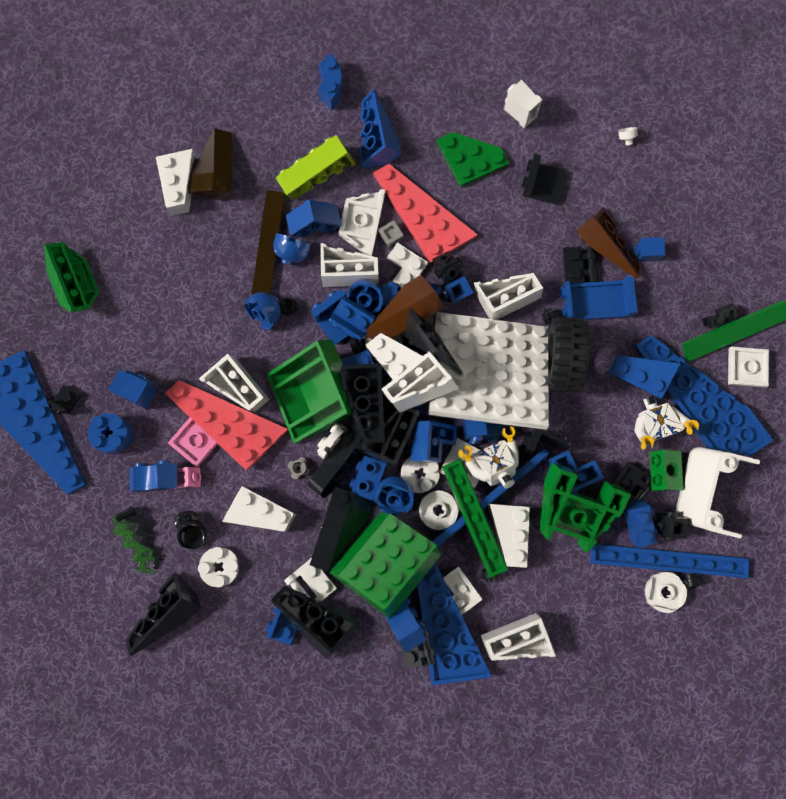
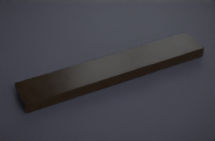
M266 190L251 295L257 292H266L270 295L272 293L277 257L274 252L273 243L276 233L280 234L285 192Z

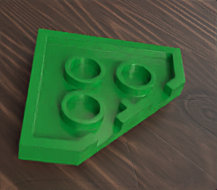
M454 132L436 139V143L460 188L509 166V161L500 147Z

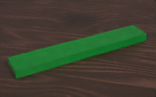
M779 301L683 342L682 348L685 360L689 362L785 321L786 301Z
M461 459L442 466L489 578L507 571L506 563Z

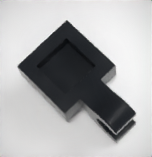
M731 303L716 309L715 316L704 317L702 322L703 326L708 325L710 329L717 325L721 327L738 319L736 305Z

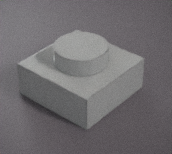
M394 220L378 229V233L388 247L404 238L403 233Z

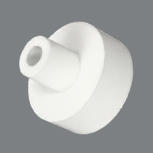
M636 127L624 128L618 131L619 139L625 140L626 145L633 144L632 138L638 136Z

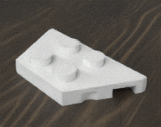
M381 189L373 194L366 193L359 197L347 198L345 201L339 236L365 255H373L385 189Z

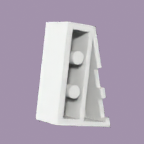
M192 149L156 157L166 209L171 216L187 213L190 210L192 195L189 194L190 176L195 168L197 159Z
M230 354L224 356L199 378L249 411L256 412L270 400L235 356Z

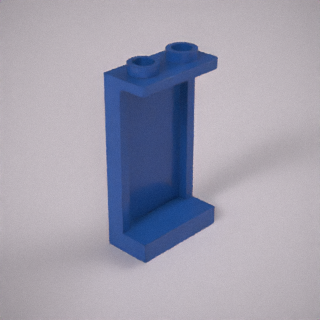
M627 276L623 280L573 284H570V281H565L560 288V296L564 298L562 314L568 318H583L586 321L634 317L638 313L633 276Z

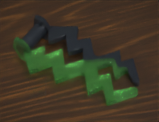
M129 506L128 509L112 516L115 522L113 535L125 536L122 547L136 550L132 562H140L137 572L152 574L153 570L144 568L147 557L142 556L143 551L150 552L148 560H154V569H157L162 555L156 554L159 547L147 545L150 532L145 531L144 528L148 521L137 515L134 508ZM133 516L130 523L139 524L135 535L143 536L140 543L131 541L134 531L124 530L127 524H120L122 520Z

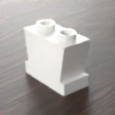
M521 80L509 87L504 110L525 128L537 117L542 98L535 95Z

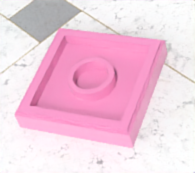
M191 418L184 423L168 442L197 468L218 445Z

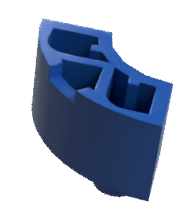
M330 53L318 64L319 75L322 79V83L318 87L319 99L328 108L333 110L342 95V77L340 66L336 58Z
M169 460L159 461V464L147 466L146 463H137L135 467L129 469V492L177 488V464H171Z

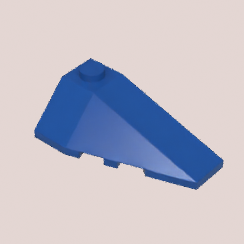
M373 89L362 100L361 121L364 122V127L360 131V137L363 138V147H359V157L362 168L388 165L402 154L398 137L377 91Z

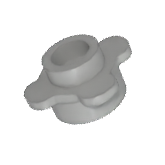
M300 457L298 460L288 463L293 479H298L302 475L307 476L310 473L309 468L306 467L305 458Z

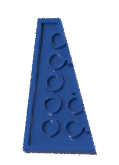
M435 562L418 583L422 620L425 622L426 629L430 632L431 648H434L435 663L429 665L431 685L491 678L492 676Z

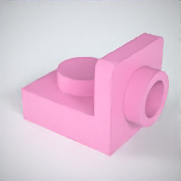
M177 468V488L173 489L201 487L200 468Z

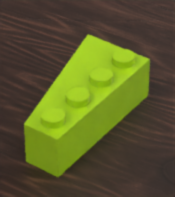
M335 135L334 137L327 138L321 146L313 148L304 158L296 160L290 168L282 170L275 178L285 194L293 200L313 189V184L324 183L329 175L335 173L338 175L343 172V167L347 165L352 167L356 165V162L345 145Z

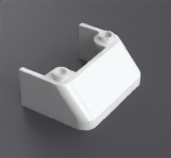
M703 447L693 448L689 453L683 477V490H680L675 511L678 512V515L688 518V525L741 539V534L722 529L724 524L723 516L719 512L710 510L720 471L726 473L735 471L739 461L759 464L760 460Z

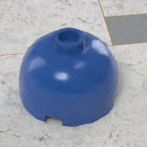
M276 233L273 248L275 254L282 258V263L292 265L293 262L300 263L308 257L312 244Z
M370 279L355 281L348 288L346 298L373 315L381 310L384 301L380 285Z
M257 292L244 300V303H246L244 309L253 321L256 318L263 323L260 326L261 328L270 330L279 321L281 308L280 302L275 295Z
M389 476L379 483L376 488L374 501L375 503L377 502L378 508L384 513L399 515L400 512L404 511L407 513L413 506L414 490L405 478Z

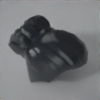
M194 511L178 513L174 519V525L177 528V541L179 545L187 549H198L207 538L206 529L199 520L198 513Z

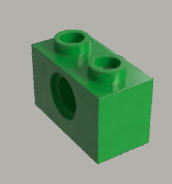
M659 450L650 452L652 491L670 492L683 490L681 451Z

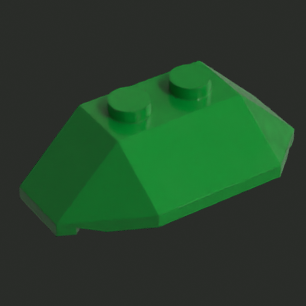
M64 242L45 244L46 271L60 306L70 313L89 310L99 294V289L87 260L69 248Z

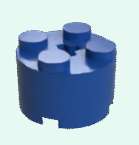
M105 413L91 420L88 428V439L91 446L106 454L116 455L122 453L130 446L133 440V430L125 419L112 413Z

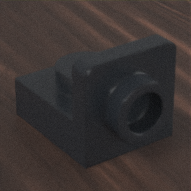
M63 385L53 401L49 399L47 403L52 405L51 409L60 415L63 412L70 415L82 395Z

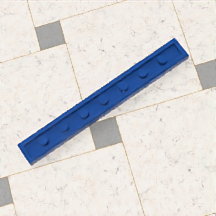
M545 448L516 471L515 476L512 477L514 484L548 456L549 453ZM501 484L479 503L482 510L508 488H504ZM463 516L432 542L439 547L466 524Z
M595 544L590 550V564L749 579V558Z

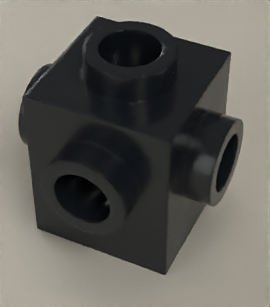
M449 251L432 259L436 277L438 279L441 278L445 284L462 276L460 270L462 264L459 258H455Z
M666 510L665 513H657L655 526L658 534L663 535V538L667 540L686 538L688 518L678 515L677 511Z

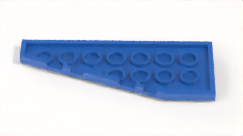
M23 350L0 361V425L66 494H71L87 485L51 409V405L47 403L48 399L26 351Z

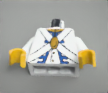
M651 396L643 399L647 410L638 414L639 417L636 419L634 432L639 441L642 442L641 448L644 450L646 449V444L653 448L654 441L679 433L684 428H686L687 434L691 435L693 434L692 428H695L697 431L699 430V423L695 420H690L668 403L658 406L655 397Z
M512 426L510 427L511 435L505 433V428L502 430V435L504 438H507V442L502 440L472 454V448L468 445L465 446L468 452L467 455L461 449L459 450V457L466 459L465 463L473 477L484 482L487 481L491 486L501 482L504 488H510L514 484L512 477L515 476L516 468L519 465V451L516 440H513L515 429Z

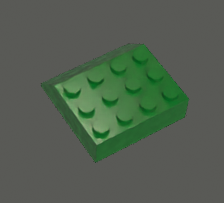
M317 340L266 374L294 444L322 434L331 429L336 423H341L353 416L342 387L341 365L343 364L333 340Z
M380 512L330 571V574L390 619L441 554L436 544L392 514Z

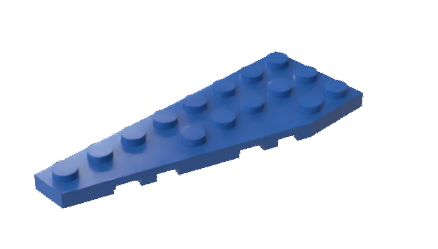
M650 335L634 346L643 359L680 364L666 392L681 413L690 420H695L699 423L698 431L695 428L692 429L706 448L750 457L773 441L749 407L745 404L742 405L733 395L726 393L709 377L695 367H691L686 363V360L675 355L669 350L670 348Z

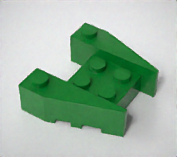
M552 462L544 480L540 532L547 540H550L553 531L578 538L577 544L584 552L588 553L597 543V538L611 527L610 524L616 517L619 518L623 513L631 494L623 487L604 481L597 499L573 492L571 490L578 475L572 469Z

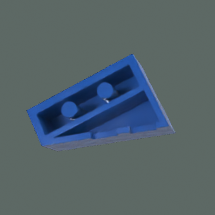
M617 355L608 373L662 399L680 364Z
M408 597L390 619L386 617L405 653L427 641L423 634L426 631L421 620L416 621L415 618L419 616L413 606L408 607V604L411 603Z

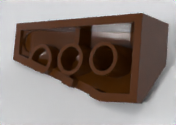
M603 207L577 229L578 236L591 248L637 279L642 274L643 269L633 252L626 250L625 238L623 236L620 237L616 233L615 228L618 226Z
M422 275L404 284L397 295L367 328L366 332L371 340L380 333L393 338L405 331L408 311L411 307L424 319L444 308L435 290Z

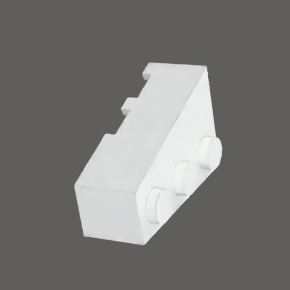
M321 243V279L323 287L351 286L359 279H370L379 284L378 258L358 252H347L342 248L327 247L326 244Z
M534 273L512 276L510 279H493L491 282L474 283V293L489 319L498 320L540 299L543 287Z
M382 333L366 344L367 348L393 380L423 357Z
M428 352L386 385L382 391L397 410L403 412L457 390L458 387L433 355Z
M241 486L222 522L287 532L296 514Z
M488 505L498 546L506 566L527 568L530 507Z
M536 613L481 635L491 660H507L522 657L537 658L539 656L556 657L543 621Z

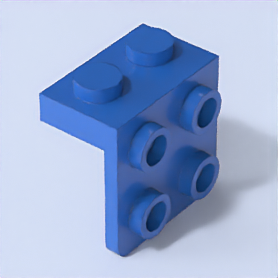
M342 289L331 292L328 295V299L324 302L316 303L312 308L313 310H311L314 320L328 338L333 340L335 345L349 336L347 332L336 328L329 321L342 297H346Z

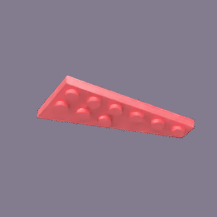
M390 164L373 172L374 177L381 188L385 189V194L430 264L433 263V258L447 251L452 252L477 237L474 231Z
M180 380L165 392L171 401L246 471L288 432L287 428Z

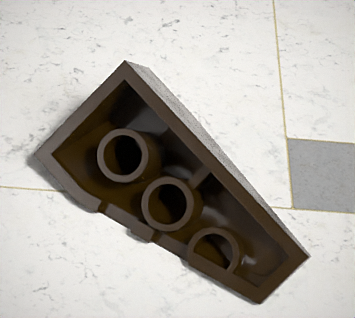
M214 128L190 176L189 194L226 201L231 192L232 132Z

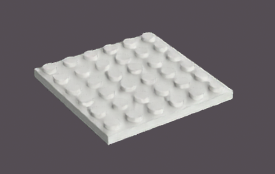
M436 312L435 331L463 373L459 375L440 364L453 379L458 389L430 400L429 415L547 430L549 426L548 327Z

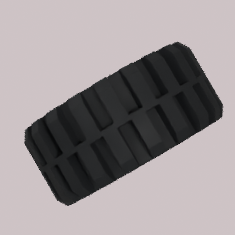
M556 317L550 323L548 332V389L551 391L578 393L584 388L590 356L589 324L585 319Z

